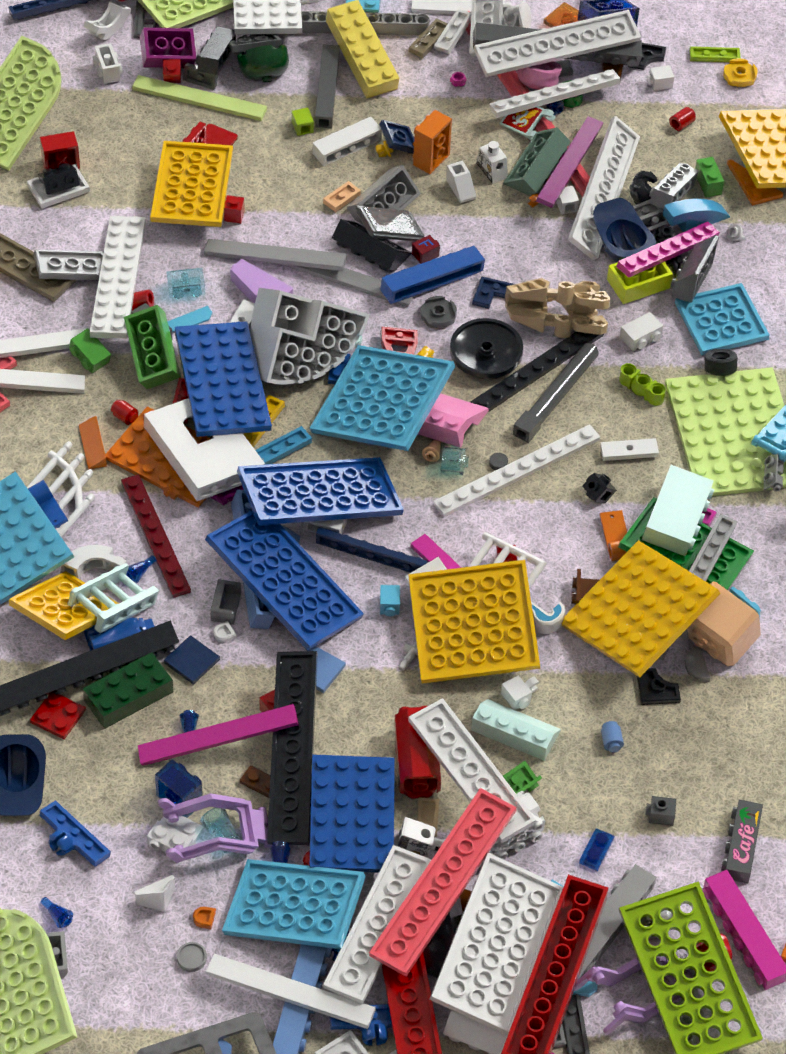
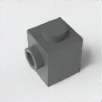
M652 796L651 803L646 804L645 816H649V823L674 825L676 798Z

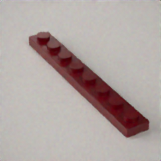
M137 474L121 479V484L172 598L191 593L188 581L140 475Z

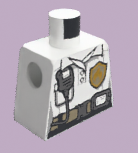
M491 141L489 144L480 147L476 164L492 184L505 180L508 176L507 157L499 148V143Z
M405 817L397 835L395 846L428 858L430 851H438L445 840L434 838L435 827Z

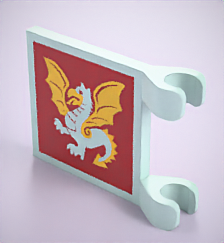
M538 106L506 115L499 124L532 140L536 134V131H533L542 116L550 122H553L556 116L553 115L554 112L552 110Z

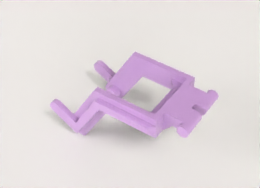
M211 793L176 805L167 798L158 800V805L164 809L163 816L171 823L179 821V816L207 807L235 810L239 815L243 840L217 837L183 848V845H176L166 850V855L176 863L217 850L251 854L259 847L258 843H263L265 848L273 846L267 843L268 828L265 827L268 826L266 807H260L258 810L252 809L251 801Z
M666 957L656 958V962L659 965L663 966L668 963ZM638 958L633 959L617 970L599 966L592 967L577 980L574 990H579L588 981L613 986L642 969ZM688 969L684 971V975L687 978H694ZM668 975L664 977V982L667 985H674L676 983L673 976ZM673 996L672 1002L674 1004L679 1002L681 996ZM622 1001L616 1003L613 1007L615 1009L613 1013L615 1019L603 1029V1032L606 1035L610 1034L625 1020L635 1023L646 1022L659 1014L655 1002L645 1008L624 1004Z

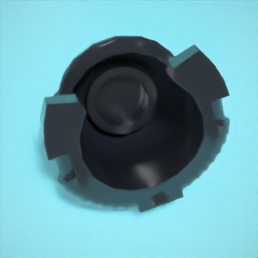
M639 171L629 186L630 195L636 205L651 199L649 195L652 187L647 182L655 183L658 181L651 171Z

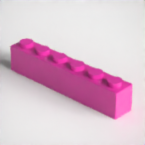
M728 870L706 878L702 888L704 896L712 902L715 915L720 916L723 920L725 931L731 933L734 938L735 948L741 950L744 955L743 958L748 968L751 967L754 971V978L757 984H762L763 988L767 990L786 982V964Z

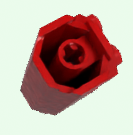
M404 706L399 708V712L394 717L398 788L401 794L411 799L419 797L429 798L435 791L436 793L441 791L440 762L408 721L409 716L427 706Z

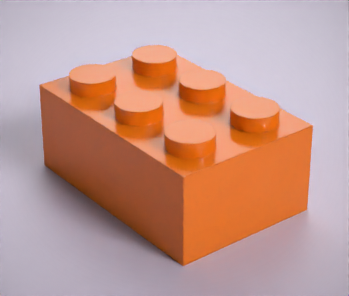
M434 110L425 117L420 125L418 124L415 127L413 166L431 174L450 155L452 118Z

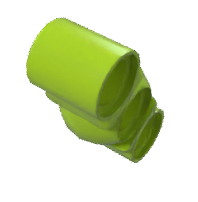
M631 363L621 366L619 382L623 386H626L629 390L632 389L638 396H644V400L653 406L663 404L666 392L663 384L658 383L656 380L653 381L647 374H641V370Z

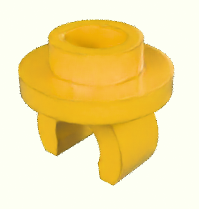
M386 140L383 141L384 145L379 144L375 146L379 157H386L387 154L391 157V153L394 152L392 148H389Z

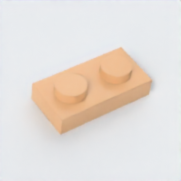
M348 181L323 198V203L336 213L360 196L361 190Z

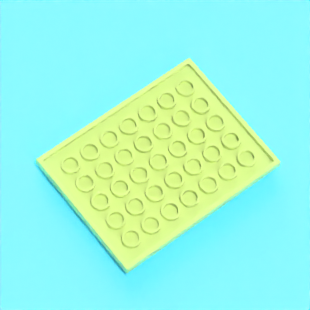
M773 367L736 371L726 376L706 374L666 379V388L690 472L713 480L711 488L714 489L712 496L764 491L765 458L772 453L759 446L751 445L754 436L758 435L785 406ZM786 461L783 466V474H781L783 476V488H786Z

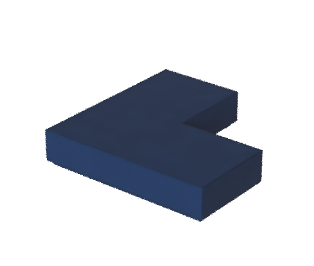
M481 276L472 305L490 309L493 297L505 299L506 286L514 284Z

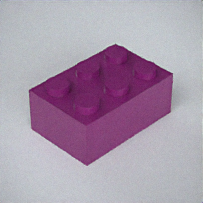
M143 27L140 35L143 68H163V59H180L181 68H185L187 63L195 64L196 48L193 29Z

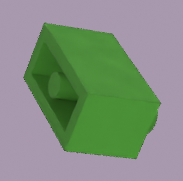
M714 158L697 159L695 169L699 170L697 180L705 198L722 195L724 180Z
M88 328L70 340L69 350L71 354L77 357L84 369L89 370L92 374L110 362L111 353L97 338H90V330Z

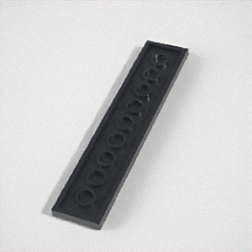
M317 651L277 652L274 709L294 704L298 725L274 731L272 736L267 843L270 845H309Z

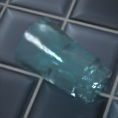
M214 807L201 817L200 823L213 838L222 837L240 840L226 809Z

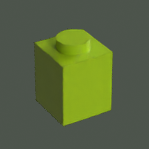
M309 108L292 110V124L297 136L314 133V121Z

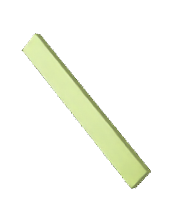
M141 75L137 76L132 86L134 91L262 121L267 111L266 105Z

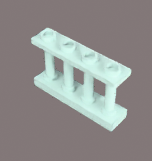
M126 563L116 566L113 570L103 573L93 580L87 581L80 587H75L69 594L68 605L70 607L80 602L97 617L94 629L99 633L155 605L159 590L155 586L147 590L140 588L126 576L129 565ZM121 581L137 595L129 597L115 584ZM108 588L123 602L115 604L101 591ZM94 595L109 609L101 611L87 598Z

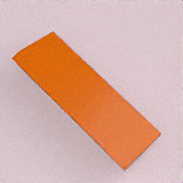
M94 416L79 424L88 470L107 467L97 416Z

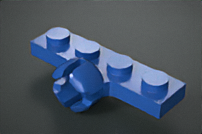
M56 800L40 810L39 816L55 830L54 833L49 835L48 843L52 851L60 848L56 855L64 856L68 852L76 850L94 867L110 857L111 851Z
M388 1004L370 1005L376 1007V1011L368 1029L329 1016L331 1030L359 1029L362 1032V1039L366 1045L373 1046L372 1039L375 1038L376 1046L382 1045L388 1040V1028H392Z

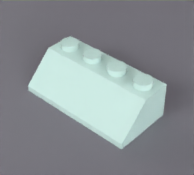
M489 699L480 703L472 718L471 730L543 761H545L561 731L557 727Z

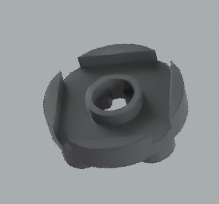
M433 296L425 300V303L421 306L420 315L428 327L444 328L455 322L457 308L453 301L450 300L449 302L443 296Z

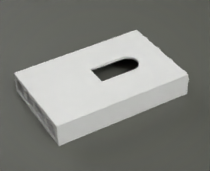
M189 398L144 414V428L197 501L242 485L237 474L238 466L265 465L243 433L213 435L214 439L197 444L183 424L187 418L192 417Z

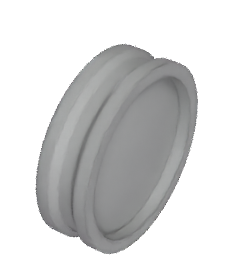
M188 942L178 949L177 962L183 970L195 972L202 969L206 964L207 953L201 944Z

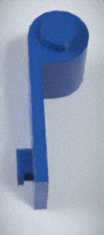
M44 480L28 488L55 529L68 522L67 517Z

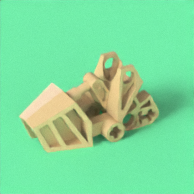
M538 278L506 286L505 308L510 319L542 333L545 326H554V335L559 338L570 337L571 330L573 329L577 332L601 335L607 333L608 322L602 315L597 316V309H608L610 307V297L605 291H600V285L596 282L581 281L574 284L563 281L558 284V289L550 288L549 281ZM556 301L560 303L569 315L547 313V302Z

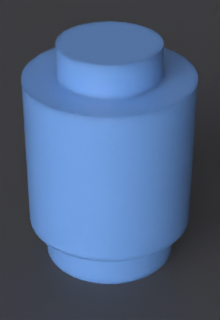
M615 721L604 723L601 729L604 749L612 753L620 751L624 746L621 727Z

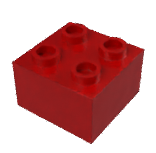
M74 131L40 137L44 169L59 168V165L65 163L69 165L75 164L80 169L79 147Z

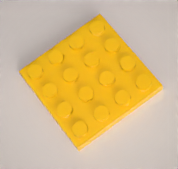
M67 571L9 599V606L64 640L96 625L97 617L80 602L71 607L68 605L71 590L84 585L85 582ZM94 595L87 598L101 611L109 609Z

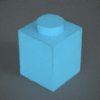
M380 585L381 615H400V585Z

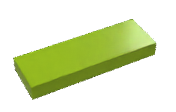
M690 46L689 48L690 61L729 63L732 59L741 58L740 48Z

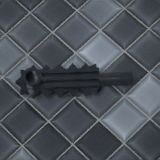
M669 226L659 228L657 237L660 240L658 242L660 243L674 237L673 235L676 232L672 231V228ZM680 255L665 261L666 265L672 267L675 279L679 265L683 263L681 260L682 256Z

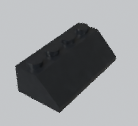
M340 219L332 236V239L337 241V245L343 248L347 246L351 249V253L357 256H365L366 261L372 264L376 262L380 265L379 268L386 272L390 270L396 271L412 254V252L388 239L370 237L366 228L355 221Z

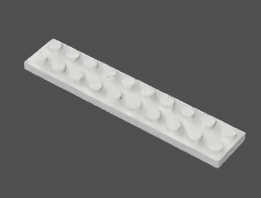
M629 10L478 44L474 46V51L485 76L488 77L640 41L641 35Z
M617 116L610 120L568 238L573 245L592 260H596L599 257L603 245L593 220V211L597 204L619 198L640 136Z
M110 216L90 327V338L127 339L128 333L124 317L130 315L132 311L146 224L145 217Z

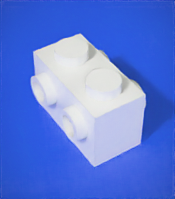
M112 44L95 46L93 62L94 66H98V77H102L104 84L120 81V74L123 73L121 63H118L117 52H114Z

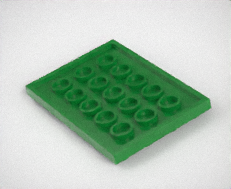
M653 497L620 541L618 547L627 552L639 540L689 571L712 528L704 523L701 525L697 524L700 526L697 537H692L696 541L692 550L688 549L686 556L642 540L657 498ZM729 538L706 582L709 584L717 582L726 590H729L752 557L754 550Z

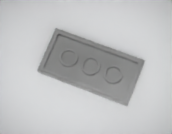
M34 250L33 255L39 279L99 280L104 252Z

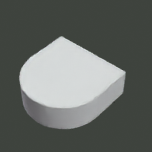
M228 621L214 628V638L218 642L226 643L237 638Z

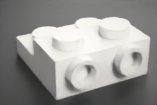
M163 816L160 821L157 820L148 833L147 844L153 850H161L165 853L167 849L173 848L176 845H183V848L192 846L204 831V826L184 816H179V821L173 823Z

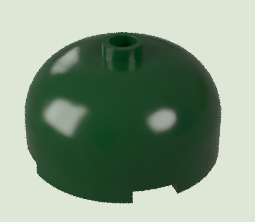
M272 45L255 47L246 50L244 55H237L241 73L250 80H262L263 83L272 82L273 78L281 76L289 65L288 49L285 45H280L279 48L272 47Z

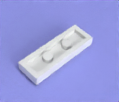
M457 9L434 45L435 50L446 54L451 53L471 22V12Z

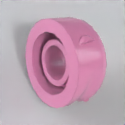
M556 61L522 68L518 69V78L527 87L540 90L558 84L562 67Z

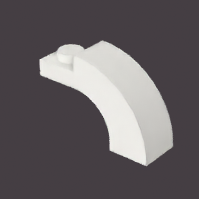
M109 2L107 10L101 18L96 21H85L83 27L88 29L89 33L102 40L109 39L124 25L131 8L119 2Z
M87 545L73 550L74 558L60 567L61 573L67 571L79 579L84 572L90 569L102 568L111 571L116 566L127 564V560L120 556H114L112 547Z

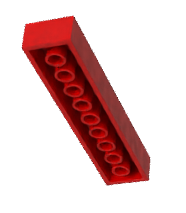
M568 874L501 1054H551L603 912L609 887Z

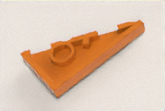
M732 159L727 160L728 167L752 206L783 198V193L777 188H756L746 168Z

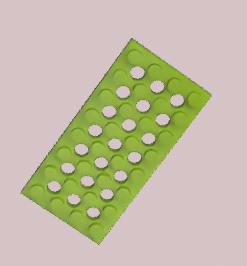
M699 881L619 907V913L675 1054H724L762 1041L763 1037ZM682 904H689L692 907V911L684 913L680 906ZM664 910L670 911L672 918L665 920L661 917L660 913ZM643 917H649L652 920V925L644 926L640 920ZM696 923L699 925L700 930L696 933L691 932L688 925ZM670 930H677L680 933V937L672 939L669 937L668 932ZM652 936L658 937L660 944L652 946L648 939ZM703 942L708 946V950L700 952L697 950L696 945ZM684 949L687 951L688 957L681 959L676 955V951ZM664 956L667 958L668 963L663 966L659 965L656 962V958ZM712 962L715 964L716 970L709 972L704 968V964ZM686 969H693L696 976L694 978H687L684 975V971ZM671 975L675 978L676 983L674 985H667L664 982V977ZM714 982H721L724 989L722 991H715L712 984ZM699 988L703 991L704 996L702 998H695L692 995V990ZM679 995L683 998L684 1003L676 1005L672 1002V997ZM727 1001L732 1005V1009L724 1011L721 1009L720 1003ZM707 1008L712 1012V1016L704 1018L701 1016L700 1010ZM688 1015L692 1023L684 1025L680 1022V1017ZM735 1021L740 1025V1029L732 1031L729 1029L728 1023ZM716 1028L720 1032V1036L712 1038L709 1036L708 1030ZM696 1035L700 1043L691 1045L688 1042V1037Z

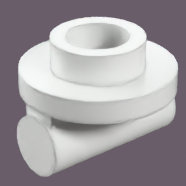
M732 224L728 227L726 235L729 240H739V242L745 240L743 229L740 225Z

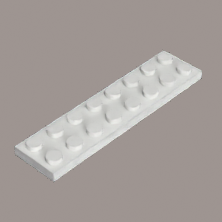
M443 698L409 716V723L469 802L472 801L478 790L482 788L517 807L515 814L498 838L500 843L507 841L536 823V819Z
M392 846L323 984V989L361 1004L364 1003L382 966L381 962L369 956V952L431 859L398 846Z

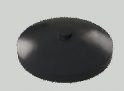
M479 318L468 321L456 329L450 342V354L455 365L466 374L484 379L499 378L511 373L520 364L523 356V341L519 333L509 324L497 319Z

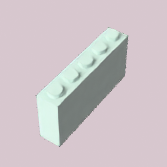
M671 465L642 540L686 556L688 549L692 550L696 541L692 537H697L700 526L697 524L701 525L705 514L702 511L706 512L710 501H707V499L711 500L714 489L711 488L713 480Z

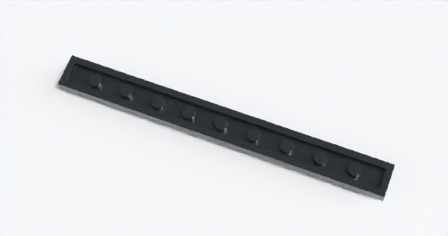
M573 333L570 337L564 339L470 401V403L487 407L489 409L488 412H490L574 356L585 343L592 344L603 337L604 334Z

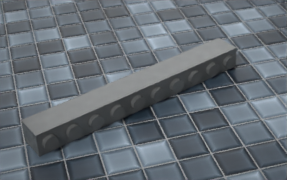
M476 22L473 30V49L478 44L543 29ZM642 40L565 58V60L572 59L610 63L613 65L624 64L631 67L638 66L642 58Z

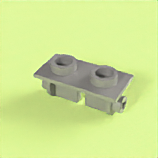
M771 454L765 458L764 490L771 487L774 491L778 492L783 488V476L781 474H783L784 462L779 460L778 454Z

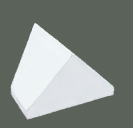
M168 876L135 891V902L137 905L166 912L175 889L174 876Z

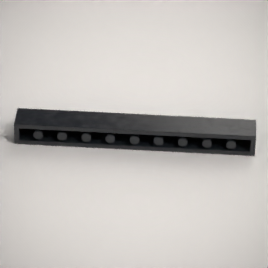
M171 620L0 685V717L11 713L10 709L18 707V710L29 706L30 701L36 700L41 702L48 699L47 695L55 693V695L64 693L69 686L73 685L74 688L80 687L85 684V680L90 678L92 681L98 680L103 677V673L109 671L111 674L121 669V666L128 665L151 652L157 657V653L160 651L168 653L175 650V645L179 643V639Z

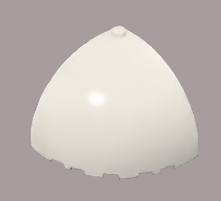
M259 288L252 314L250 335L261 380L274 384L288 385L304 383V381L325 375V372L333 367H337L345 359L344 357L349 351L355 348V343L359 336H362L370 314L281 290Z

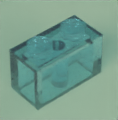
M202 268L166 271L169 298L180 299L182 297L205 295V281Z

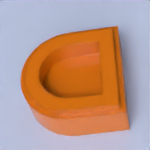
M205 906L197 908L193 913L194 924L200 928L212 929L216 908Z

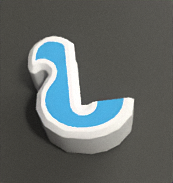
M531 601L536 632L543 635L552 634L562 626L565 607L561 602L548 614Z

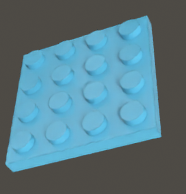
M742 283L697 293L692 303L678 298L675 299V305L702 356L713 349H732L769 340L770 334Z

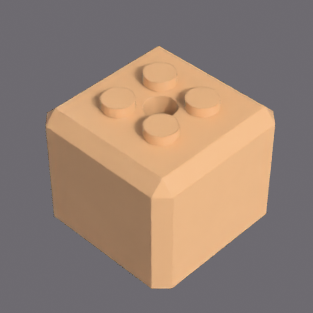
M712 582L711 585L716 587L721 594L687 628L688 637L695 645L703 648L714 659H718L726 666H734L761 635L759 614L720 584Z

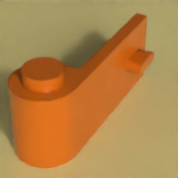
M622 510L602 512L599 515L611 561L620 560L627 553L618 547L620 541L627 533Z

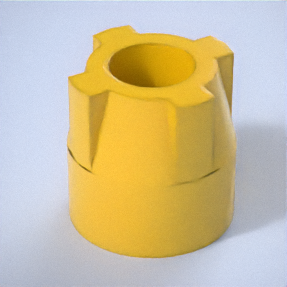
M424 346L416 355L433 358L434 350Z

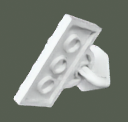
M472 0L469 54L472 57L476 56L473 49V30L476 22L531 28V10L525 0L515 6L505 4L506 0Z

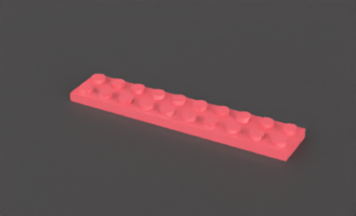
M482 788L478 790L370 950V957L405 977L408 975L485 859L487 853H489L515 814L517 807Z

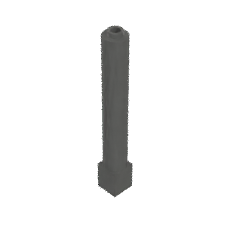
M585 343L529 411L525 410L514 424V436L527 443L533 439L541 429V424L598 357L599 351L594 344Z

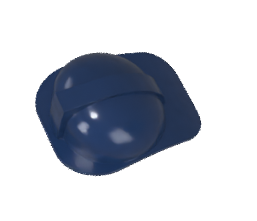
M615 198L601 202L595 207L593 211L595 226L603 241L606 253L615 263L656 245L654 235L644 225L634 207L626 199Z
M0 735V816H28L34 814L41 806L46 752L41 741L33 735Z

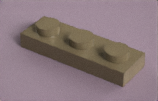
M436 18L411 44L409 52L424 58L432 50L448 23Z

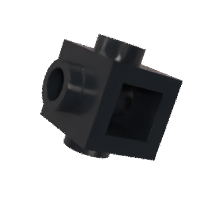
M591 474L582 486L586 490V495L591 500L603 504L617 491L610 483L611 479L605 474Z

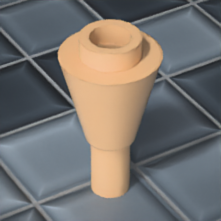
M434 439L423 449L422 456L424 459L430 462H437L440 459L441 441Z

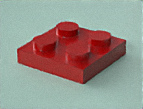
M51 693L48 695V699L43 701L31 717L30 723L65 740L86 711V707L60 694L55 695V693Z

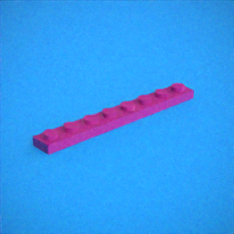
M705 222L618 261L616 267L628 278L693 249L697 243L715 235L718 236L720 232L712 224Z

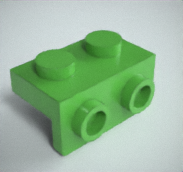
M523 761L503 775L516 794L525 790L531 792L539 786L537 782L542 779L541 775L536 777L526 761Z

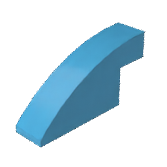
M707 199L676 201L664 205L663 216L671 226L678 225L683 232L705 222L714 224L730 218V215L721 204Z

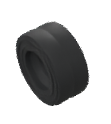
M713 349L704 356V368L709 374L726 376L737 371L738 357L732 350Z

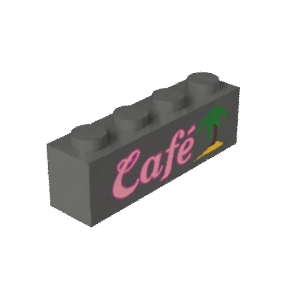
M739 799L737 807L733 806L731 818L735 820L734 824L730 823L728 836H731V841L726 842L724 852L728 854V858H723L721 871L728 870L734 881L749 883L763 804Z

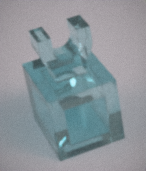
M454 445L443 447L441 473L463 475L464 468H468L469 457L465 456L466 449Z

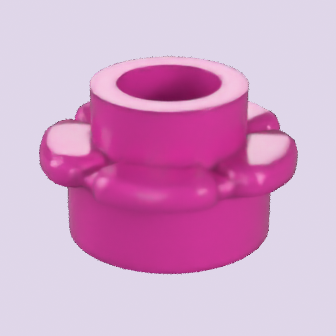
M455 72L450 78L451 84L455 87H462L467 81L462 72Z

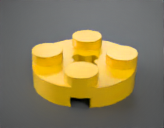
M737 58L730 60L729 64L724 66L723 76L730 86L747 87L754 84L758 70L754 64H749L748 60Z

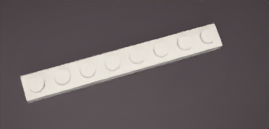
M613 69L551 87L530 91L526 94L498 100L497 102L490 103V110L496 118L620 84V77Z

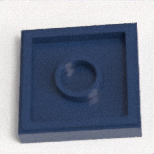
M381 120L379 126L389 148L413 154L414 136L410 127Z
M190 635L164 659V664L194 685L220 660V656Z

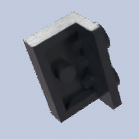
M68 163L61 164L56 169H44L42 173L38 174L39 181L44 184L47 195L80 185L76 168Z

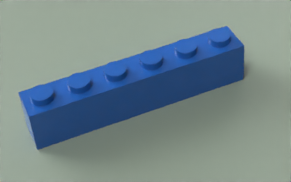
M475 246L463 248L462 250L382 277L380 290L389 303L393 304L483 271L485 258Z

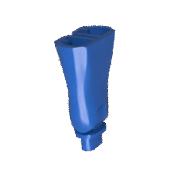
M133 617L102 633L95 630L94 625L84 630V635L91 651L152 628L154 623L151 618L143 620V618Z

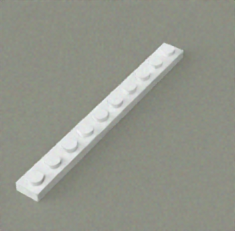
M589 424L434 500L433 505L443 517H446L600 441V436Z

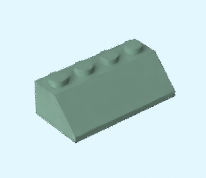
M558 127L536 132L503 184L526 195L537 194L542 189L544 181L550 177L552 169L559 163L561 155L568 149L567 146L571 141Z

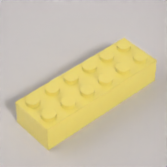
M359 0L328 8L326 23L337 44L340 45V49L365 97L371 98L398 89L400 78Z

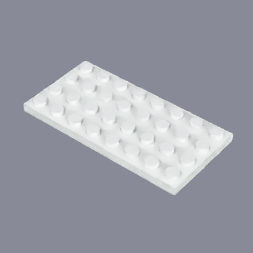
M487 853L429 1000L508 1035L563 887Z

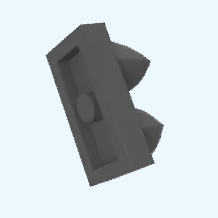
M187 63L184 68L183 80L215 90L218 75L199 72L198 65Z

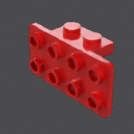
M200 121L196 127L191 129L190 134L182 142L232 146L238 139V135L214 124L206 126V123Z

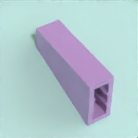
M243 259L233 264L230 269L231 281L253 303L256 301L259 288L281 290L293 294V287Z

